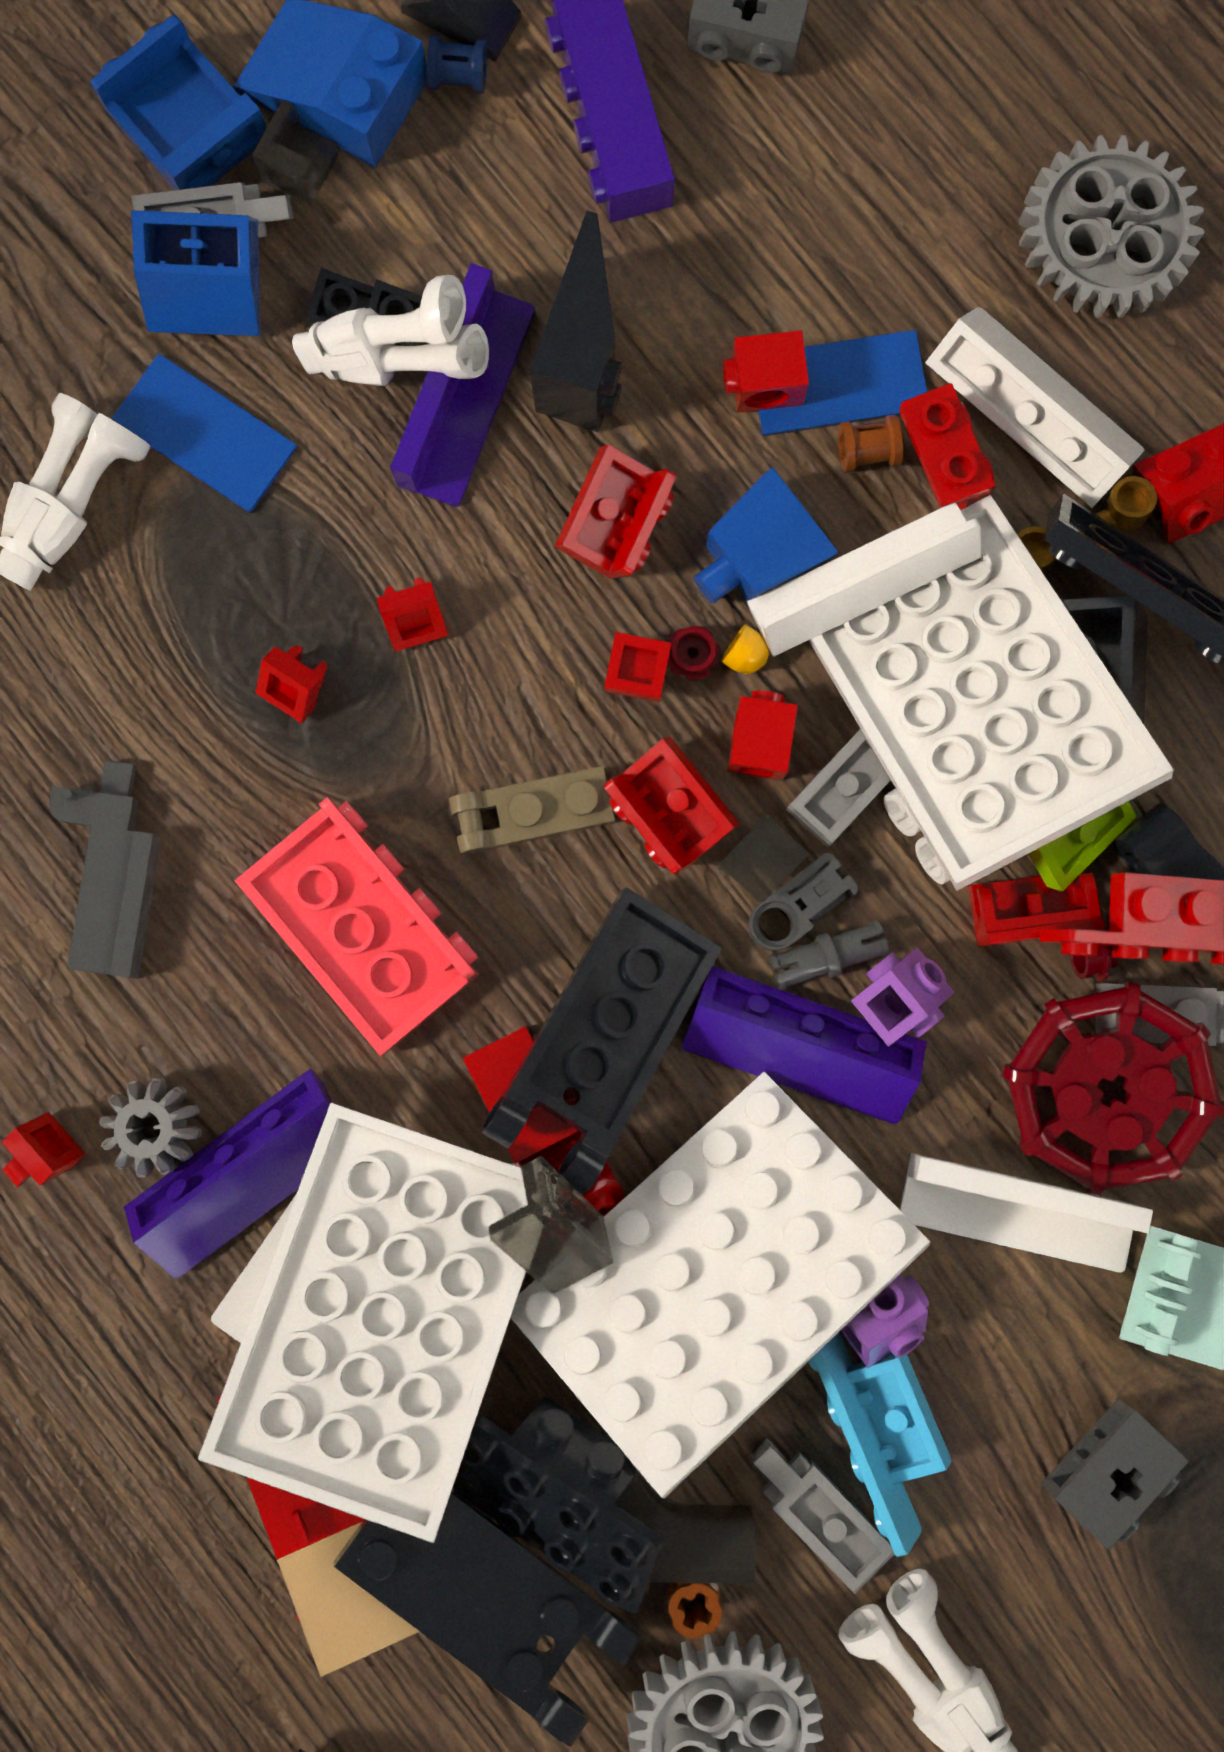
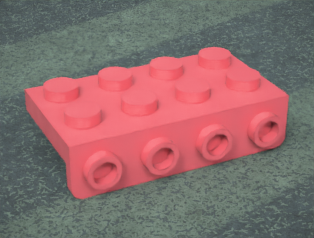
M326 797L319 803L321 807L319 811L234 881L380 1056H384L480 975L471 965L479 957L457 931L448 938L434 921L442 914L441 911L420 887L411 894L397 876L405 871V869L384 844L376 850L361 834L369 826L352 805L346 800L338 807L334 801Z

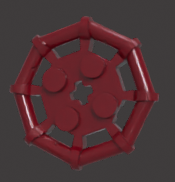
M1126 982L1124 987L1058 1002L1052 998L1045 1003L1046 1011L1013 1061L1004 1064L1002 1077L1008 1080L1020 1131L1021 1141L1018 1146L1025 1156H1036L1086 1187L1087 1193L1095 1196H1101L1103 1191L1166 1178H1171L1174 1182L1183 1175L1180 1170L1217 1117L1224 1116V1101L1220 1098L1207 1040L1211 1032L1203 1022H1192L1141 991L1140 984ZM1116 1013V1027L1107 1028V1031L1091 1034V1032L1081 1034L1074 1023L1080 1020ZM1137 1016L1171 1037L1157 1047L1132 1032ZM1061 1031L1070 1041L1051 1070L1038 1066ZM1185 1054L1194 1093L1190 1091H1176V1080L1170 1067V1061ZM1118 1075L1124 1076L1126 1079L1123 1087L1127 1091L1126 1095L1121 1100L1114 1098L1110 1103L1102 1101L1104 1093L1098 1087L1099 1081L1102 1078L1113 1081ZM1033 1086L1051 1087L1057 1115L1041 1122ZM1176 1107L1190 1112L1168 1146L1165 1147L1156 1137V1134L1173 1109ZM1068 1130L1093 1145L1089 1155V1162L1055 1142V1139ZM1144 1143L1152 1156L1109 1166V1150L1119 1149L1128 1151Z

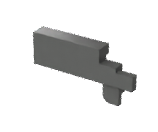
M105 760L100 792L52 786L49 810L54 818L65 823L91 826L67 969L139 979L162 837L153 833L135 831L140 800L132 797L137 766L134 764Z

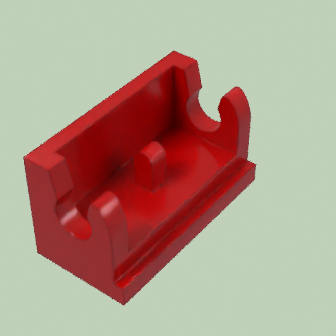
M1083 871L1063 892L1048 888L1041 876L968 886L977 947L1040 939V930L1080 929L1098 931L1105 929L1104 920L1101 918L1097 887L1092 873L1084 874Z

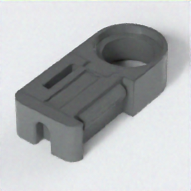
M823 854L752 911L748 921V930L756 945L768 951H779L789 947L814 928L809 920L815 923L846 899L843 894L844 892H847L850 897L857 894L858 886L850 875L846 876L840 869L841 863L833 854ZM768 909L782 910L790 919V932L781 941H770L763 937L759 931V918Z

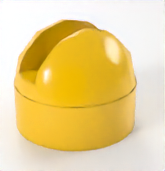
M745 624L727 647L721 662L739 673H753L760 670L767 663L769 648L763 636Z

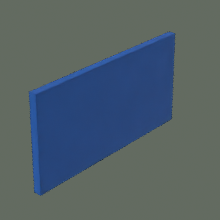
M916 330L804 347L809 380L803 406L758 410L762 437L835 426L841 422L849 421L850 423L886 418L888 415L900 416L899 408L903 401L927 392Z
M159 353L111 418V420L143 439L151 448L250 514L298 448L295 443Z

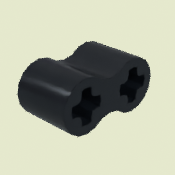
M1156 804L1113 841L1119 856L1137 874L1224 881V868L1197 842L1183 819L1164 804Z

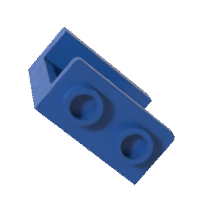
M175 14L171 15L163 23L150 27L138 43L119 58L108 61L101 68L99 74L91 80V86L105 111L174 190L212 186L271 138L259 107L246 93L240 97L192 42L184 23Z

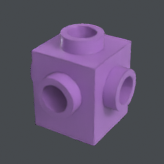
M917 947L901 961L892 952L866 973L873 983L852 999L851 1002L889 1047L910 1030L919 1037L945 1016L938 1007L955 992L947 984L942 969L934 961L926 958Z
M899 1274L841 1332L869 1369L892 1353L895 1358L905 1356L924 1340L922 1333L926 1331L928 1316L926 1308L929 1306V1301L923 1289L913 1277L909 1275L903 1278Z

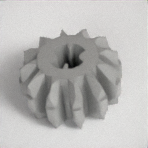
M153 1078L147 1088L140 1080L127 1084L128 1097L114 1094L109 1098L111 1107L118 1115L100 1118V1126L114 1129V1137L105 1139L101 1147L104 1150L121 1148L115 1161L116 1167L124 1169L135 1161L137 1177L144 1178L151 1175L154 1166L162 1175L169 1174L174 1171V1158L186 1161L193 1156L191 1148L183 1139L200 1138L202 1130L196 1126H187L186 1118L199 1114L200 1108L198 1105L182 1108L179 1106L186 1096L187 1090L184 1087H174L167 1093V1085L163 1078ZM156 1116L160 1124L153 1128L160 1129V1134L157 1137L147 1139L143 1134V1130L149 1127L142 1126V1121L144 1118Z

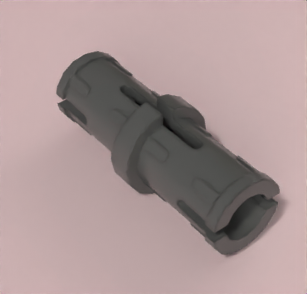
M876 920L871 922V924L832 937L826 932L817 935L816 942L776 955H768L772 972L790 966L796 967L776 974L774 979L779 990H784L788 986L827 974L829 978L837 977L842 974L841 969L877 957L888 956L889 948L886 938L866 945L862 944L880 938V934L884 933L880 923Z

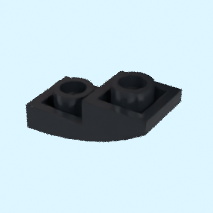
M321 268L305 318L304 327L311 328L316 322H324L338 314L359 308H371L378 315L409 313L420 307L422 296L377 279L373 287ZM398 342L395 345L416 346L417 342Z

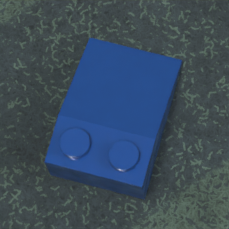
M286 0L233 87L238 94L243 95L246 93L256 104L376 168L427 83V63L421 40L375 15L306 0Z

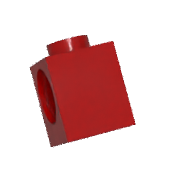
M802 330L734 338L731 359H723V380L725 393H735L737 413L803 406L809 387Z
M758 690L752 691L751 697L741 696L736 710L727 772L782 781L788 773L798 705L785 703L784 695L771 691Z

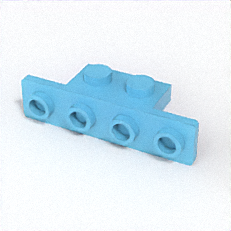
M838 1332L808 1363L813 1370L818 1371L828 1394L827 1406L833 1422L841 1427L851 1449L850 1459L853 1471L858 1480L865 1483L874 1504V1519L880 1534L889 1540L896 1557L907 1555L920 1536L922 1528L903 1482L946 1471L952 1459L908 1355L895 1358L892 1353L869 1369L863 1362L853 1365L841 1334Z

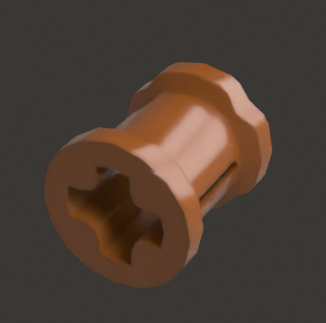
M888 415L884 422L852 426L848 421L841 422L838 425V447L844 473L854 471L856 466L889 462L890 466L893 467L902 464L903 436L897 415Z
M697 1565L684 1566L676 1571L671 1577L667 1588L668 1610L674 1629L681 1635L692 1639L713 1633L720 1624L722 1617L717 1580L710 1571ZM697 1593L704 1594L705 1605L696 1602L691 1610L685 1608L684 1598L693 1600Z

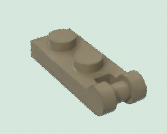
M604 766L485 791L462 793L450 797L452 816H458L462 834L456 837L459 853H477L614 824V813L609 802L610 795L603 786L607 782ZM497 809L500 828L484 830L480 812Z

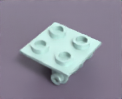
M1150 1226L1119 1338L1142 1345L1145 1349L1161 1355L1168 1356V1354L1224 1370V1248Z

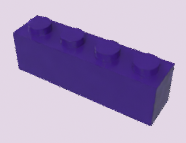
M552 0L553 16L545 18L547 37L552 53L562 52L566 67L559 68L561 86L566 103L576 101L580 118L573 119L574 130L581 154L590 152L594 169L588 170V178L595 204L605 203L610 223L672 207L675 179L623 0Z

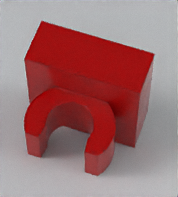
M422 578L414 579V587L397 592L394 591L393 586L386 587L384 595L377 597L380 614L395 652L448 636L432 583H425Z
M615 632L604 691L660 702L671 643Z
M299 645L294 646L285 653L275 646L261 661L255 694L302 724L315 710L319 689L325 679L327 664L321 661L317 664L316 668L311 670L301 663L302 647Z
M50 1112L14 1128L1 1142L14 1156L2 1171L17 1188L30 1176L41 1186L72 1169L86 1155Z

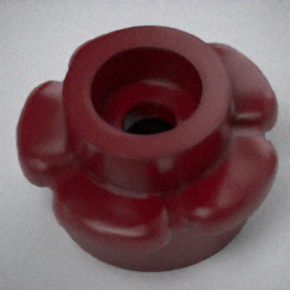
M692 626L678 629L670 636L668 642L671 643V650L667 665L674 674H683L688 680L698 681L709 676L710 669L719 664L721 658L720 645L715 642L713 634L708 629L701 626ZM689 649H696L698 656L690 658L687 654Z
M1098 946V956L1070 955L1073 969L1080 979L1095 977L1098 982L1106 981L1109 977L1108 970L1116 968L1119 958H1112V947Z

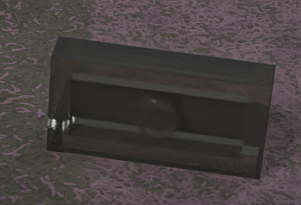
M542 1156L521 1166L527 1205L491 1224L488 1227L490 1240L550 1293H557L614 1263L603 1215Z

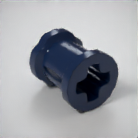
M431 35L427 51L428 88L438 90L441 84L473 87L475 93L484 94L488 68L487 41L477 39L475 45L442 42L440 36Z

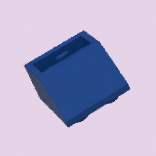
M131 210L134 274L148 332L261 336L258 219L249 215Z

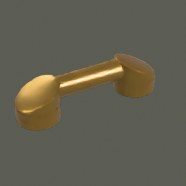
M1138 476L1125 477L1114 485L1105 508L1096 513V515L1122 532H1131L1141 527L1148 520L1156 505L1157 493L1154 486L1148 480ZM1041 527L1025 528L1017 535L1045 576L1051 570L1054 560L1057 559L1048 549L1051 544L1044 540L1046 529Z

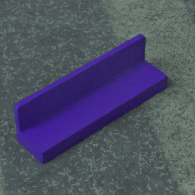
M473 263L470 264L462 284L466 296V313L462 325L478 324L484 330L489 346L488 366L481 376L472 379H456L440 372L428 371L390 466L398 487L453 507H458L462 502L535 315L533 304L495 291L492 270Z
M712 966L704 980L682 1048L685 1051L756 1076H760L765 1072L774 1082L896 1124L901 1119L920 1084L927 1041L904 1034L888 1047L865 1019Z
M310 1068L195 1153L189 1160L175 1168L173 1172L164 1176L125 1205L124 1210L133 1243L172 1277L179 1278L299 1189L330 1103H333L324 1082Z

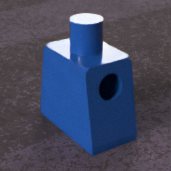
M772 467L709 531L706 547L715 561L696 574L694 580L702 594L712 604L735 588L740 591L746 601H749L834 560L838 551Z

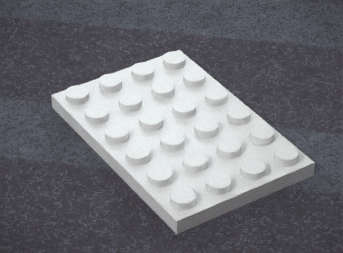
M991 495L961 510L966 521L975 518L981 526V558L809 640L956 891L1172 778L1174 771Z
M763 1072L526 1287L516 1299L511 1319L655 1491L664 1499L929 1247L930 1241L795 1102Z
M330 1103L198 1460L434 1543L557 1181Z

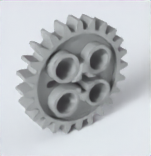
M1099 135L1091 148V152L1081 141H1077L1069 157L1059 151L1056 153L1050 168L1042 167L1034 182L1036 186H1031L1023 203L1028 207H1025L1019 219V225L1028 229L1024 231L1019 241V246L1035 249L1030 253L1025 266L1026 268L1043 267L1044 271L1036 284L1040 287L1054 281L1058 285L1053 297L1055 302L1063 299L1068 293L1075 296L1073 312L1078 313L1085 302L1088 301L1093 303L1095 318H1100L1110 304H1113L1118 318L1125 316L1132 303L1143 313L1153 302V297L1162 302L1172 291V285L1177 287L1189 273L1187 268L1192 265L1199 255V251L1194 246L1197 245L1204 235V229L1194 224L1203 214L1204 209L1200 206L1187 205L1198 189L1196 186L1180 188L1178 181L1186 169L1179 167L1168 172L1164 168L1169 156L1168 152L1161 153L1154 160L1147 157L1149 150L1148 141L1144 140L1136 152L1128 150L1126 135H1121L1114 149H1109L1104 136ZM1077 192L1089 194L1094 198L1095 202L1084 201L1078 196ZM1132 199L1144 201L1150 209L1146 210L1138 207ZM1070 244H1078L1085 247L1090 256L1077 254ZM1126 251L1137 252L1142 256L1145 263L1133 261Z
M730 1631L724 1646H716L713 1637L708 1633L704 1636L703 1650L697 1652L690 1644L684 1641L681 1643L683 1658L676 1661L670 1656L662 1654L660 1662L663 1674L645 1671L643 1674L645 1691H633L632 1693L634 1711L627 1713L629 1731L627 1736L630 1752H816L814 1743L822 1741L824 1737L819 1720L823 1719V1714L810 1674L803 1675L797 1657L785 1661L782 1646L778 1643L764 1653L760 1636L756 1634L745 1647H742L738 1644L735 1631Z

